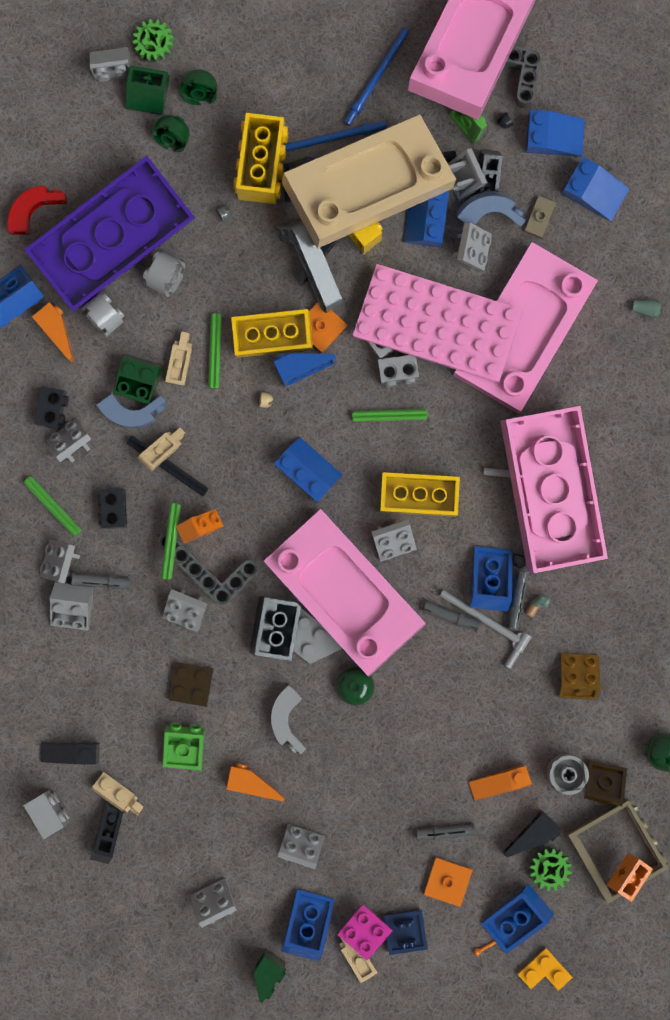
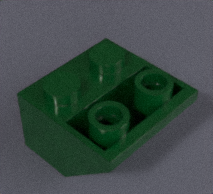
M130 65L126 88V109L163 115L170 80L168 72Z
M131 355L123 356L113 394L150 404L157 388L163 365Z
M267 949L255 965L254 970L258 997L261 1003L265 999L269 1000L275 991V983H280L286 974V962Z

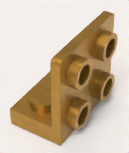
M561 653L559 698L597 700L601 690L599 655Z

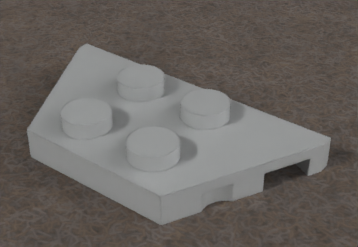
M301 608L293 651L311 664L342 649L327 630Z

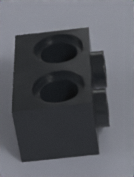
M41 386L34 424L60 430V426H63L65 422L63 410L64 407L68 406L69 396H66L67 392ZM55 394L58 395V402L55 404H51V396ZM54 413L55 420L48 423L46 420L47 415Z
M123 488L100 490V494L97 495L98 506H101V514H98L99 525H102L103 529L127 528L126 490ZM111 494H114L116 496V502L112 505H109L107 503V497ZM112 513L117 515V521L114 524L108 522V516Z

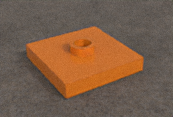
M317 302L309 311L313 346L323 353L348 325L332 310L327 313L323 312Z
M435 857L423 894L461 907L473 870Z

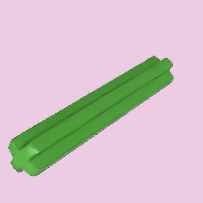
M218 313L211 314L208 386L211 389L219 388L221 314Z
M426 409L352 412V421L427 419Z
M29 476L25 479L24 484L72 536H77L81 532V528L33 477Z
M171 503L169 508L161 578L171 580L178 532L176 526L179 524L181 508L180 504Z

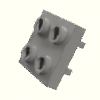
M472 148L466 149L448 163L456 178L452 190L455 192L458 201L467 198L487 183Z
M464 223L462 234H457V238L461 239L459 251L454 252L453 257H457L458 261L476 270L485 271L492 234L472 223Z
M76 418L73 421H69L58 432L53 433L46 441L59 462L65 458L74 462L75 460L71 454L82 446L89 451L90 448L87 442L91 438L81 422Z
M398 519L395 520L396 524L384 528L378 526V530L372 531L380 562L417 550L409 520L400 522Z
M49 540L39 576L65 584L67 576L72 577V573L68 572L72 557L80 558V555L73 554L75 546Z
M172 589L169 593L162 618L198 632L207 608V604L202 602L203 597L200 596L197 600L185 595L186 590L184 589L181 592Z
M288 824L278 857L315 869L325 836Z
M225 878L190 895L201 928L210 923L213 924L216 920L228 914L231 915L237 910Z

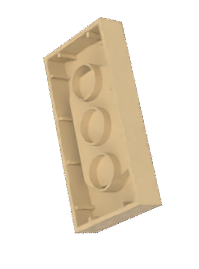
M418 115L285 172L282 184L318 249L451 190L456 178L421 115Z

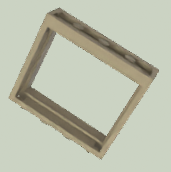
M626 798L622 807L613 805L566 833L607 904L621 896L613 890L609 891L577 835L619 810L626 809L657 863L651 867L653 870L646 881L668 869L666 856L663 852L659 853L656 848L658 845L653 835L649 836L646 831L648 825L636 813L639 811L637 806H635L633 801L630 802Z

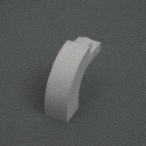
M289 684L274 703L271 713V724L274 735L281 745L288 740V747L294 753L299 752L302 754L306 747L290 730L288 717L290 711L303 698Z

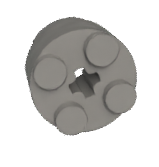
M156 252L152 259L153 263L150 269H146L143 278L146 279L147 287L169 297V292L174 293L183 278L181 269H185V263L165 252Z
M97 293L81 310L82 312L84 310L88 312L86 317L100 332L104 330L106 332L104 336L107 337L124 322L122 320L124 314L118 308L114 309L110 305L112 301L105 293L102 295Z
M560 754L550 761L547 768V778L551 786L560 793L573 795L579 793L587 784L589 772L585 763L572 754ZM566 770L572 772V774L568 776V779L567 777L563 776V774L566 773Z

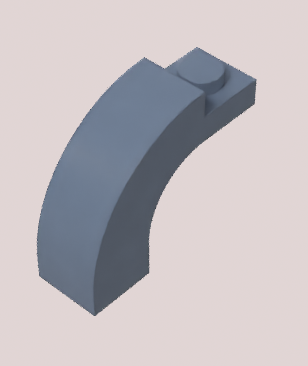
M496 191L476 194L467 199L456 211V215L460 220L474 225L482 216L490 212H501L520 226L526 221L523 215L524 212L517 206L513 208L516 204L514 198Z
M111 394L98 403L97 406L113 423L125 428L134 429L143 428L156 422L152 415L154 413L158 415L166 409L165 405L167 403L160 396L145 408L133 411L122 407L115 396Z

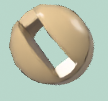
M261 392L259 407H270L273 404L272 395Z

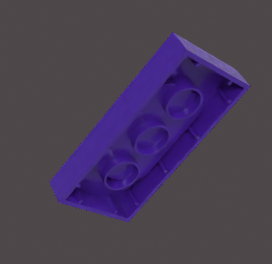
M146 156L24 250L70 309L75 312L97 293L103 291L190 224L195 217L150 158Z

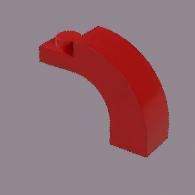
M46 185L37 186L25 191L15 200L10 209L8 232L10 235H30V219L33 212L43 205L67 204V195L62 193L61 190H52L49 193Z

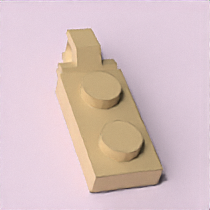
M181 332L180 341L175 340L172 346L166 383L185 386L192 353V344L188 343L189 333Z
M179 428L173 434L170 431L164 433L142 452L138 459L152 472L182 444L180 440L185 432Z
M104 772L91 788L122 812L128 813L130 810L138 816L143 809V806L137 802L138 798L134 796L135 794Z
M342 939L343 942L339 943L341 951L360 983L378 973L370 958L368 960L364 959Z

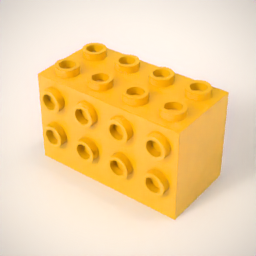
M246 113L245 121H242L241 124L242 140H239L238 148L240 159L237 158L236 162L238 176L234 178L233 188L238 196V200L276 204V200L280 199L281 183H279V180L283 179L284 169L281 162H285L286 145L284 143L288 142V126H285L284 117Z

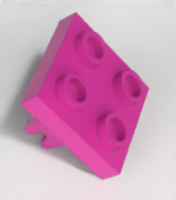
M362 904L337 935L364 959L368 960L393 929Z

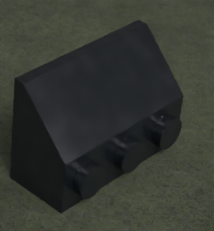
M259 596L249 653L292 661L301 603Z

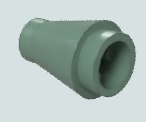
M657 299L634 300V312L652 318L654 316L659 317L661 302H658Z

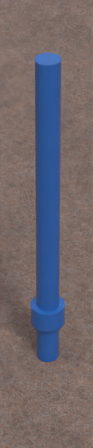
M402 29L359 99L352 104L351 111L344 121L346 125L350 126L357 114L360 115L364 103L409 34L407 29Z
M385 121L373 124L369 122L360 127L284 144L286 145L285 150L286 152L364 133L369 135L373 131L386 129L387 126Z

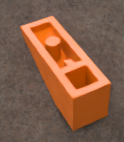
M49 302L32 318L72 363L74 357L65 320L61 316L63 311L57 304L52 306Z
M236 763V766H231L226 790L284 802L285 796L252 769L247 768V764Z
M524 764L469 781L474 800L532 785L526 765Z

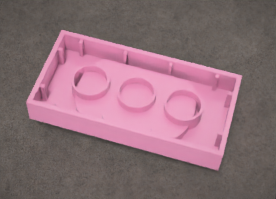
M448 0L410 77L408 91L479 120L536 0Z
M532 242L497 300L498 302L523 309L500 382H493L456 370L453 376L519 414L598 280Z
M581 406L501 420L527 571L529 573H538L608 559Z
M321 509L264 560L268 567L368 677L426 625L421 617Z

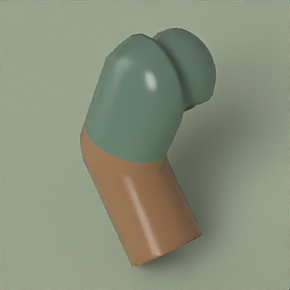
M544 594L539 595L530 603L525 614L533 618L541 605L543 607L549 605L550 598Z

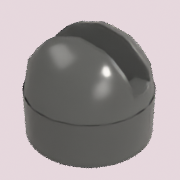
M223 205L216 209L223 222L231 218L232 210H230V207Z

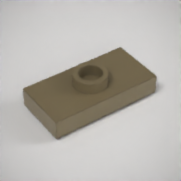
M538 196L524 232L542 239L556 202Z

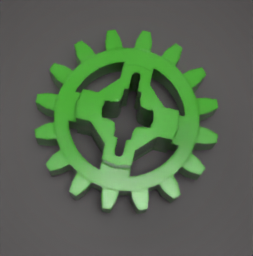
M149 19V24L143 21V27L137 26L138 33H133L134 38L137 39L133 40V45L137 46L135 48L136 53L140 52L141 58L147 56L149 62L151 58L158 62V57L164 60V54L170 55L169 48H174L172 43L174 37L171 35V29H166V23L160 25L159 20L153 23ZM150 35L156 40L157 46L151 41ZM166 39L165 45L162 48V42Z
M544 848L543 854L539 851L537 852L538 858L532 857L535 863L529 865L531 869H534V871L530 872V876H535L533 879L534 883L540 882L539 888L542 889L545 885L547 891H550L551 887L557 891L558 885L565 887L563 884L564 880L570 881L567 875L572 874L568 870L572 865L571 863H566L568 860L567 856L561 857L562 851L559 850L556 854L554 848H551L550 852ZM547 857H555L558 859L551 861L548 860ZM540 862H541V863H542V869H541V871H539V873H538V866H539V864H540ZM548 866L554 867L552 874L548 872ZM562 866H563V873H562V875H561V877H560V876H559V872H560V869H561ZM549 878L554 879V882H546L544 880Z

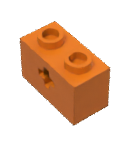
M216 509L192 517L176 526L184 544L207 536L224 527Z
M627 853L606 886L632 902L653 869L639 858Z

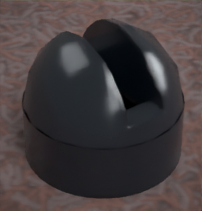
M507 112L498 118V124L502 129L513 126V122Z
M514 553L512 558L513 566L518 569L525 567V556Z

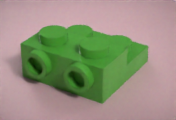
M452 109L449 115L472 144L480 139L487 127L482 115L478 120Z
M180 723L167 725L164 737L163 767L202 770L205 729L197 724H192L189 727H182Z

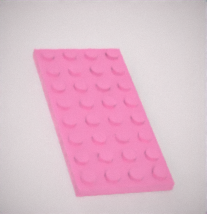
M377 264L353 337L499 383L523 309Z

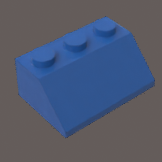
M449 191L408 208L404 243L441 248Z
M22 265L0 279V328L6 326L16 316L22 315L26 309L37 304L44 297Z
M301 437L274 463L282 473L316 503L324 497L343 475Z

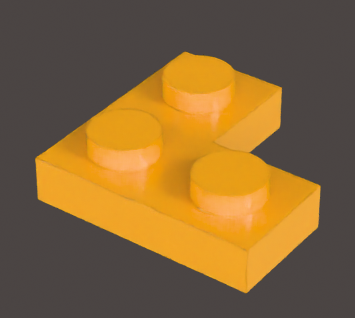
M546 947L517 973L530 989L546 976L559 991L573 978Z

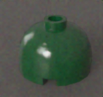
M191 70L182 78L179 94L183 96L185 102L191 105H201L199 101L212 104L217 98V82L214 76L205 70Z
M164 115L155 122L151 129V132L153 131L152 138L165 149L171 147L174 148L173 152H182L188 144L190 130L184 119L180 116Z
M358 667L348 668L343 671L338 677L336 684L337 694L341 700L354 706L362 705L369 701L375 687L371 675L368 677Z
M670 733L654 735L650 739L649 744H645L644 755L648 756L650 765L663 772H670Z

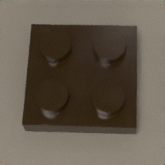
M175 662L169 700L207 707L214 668Z
M589 760L587 764L589 779L585 785L584 799L622 807L624 804L627 768Z

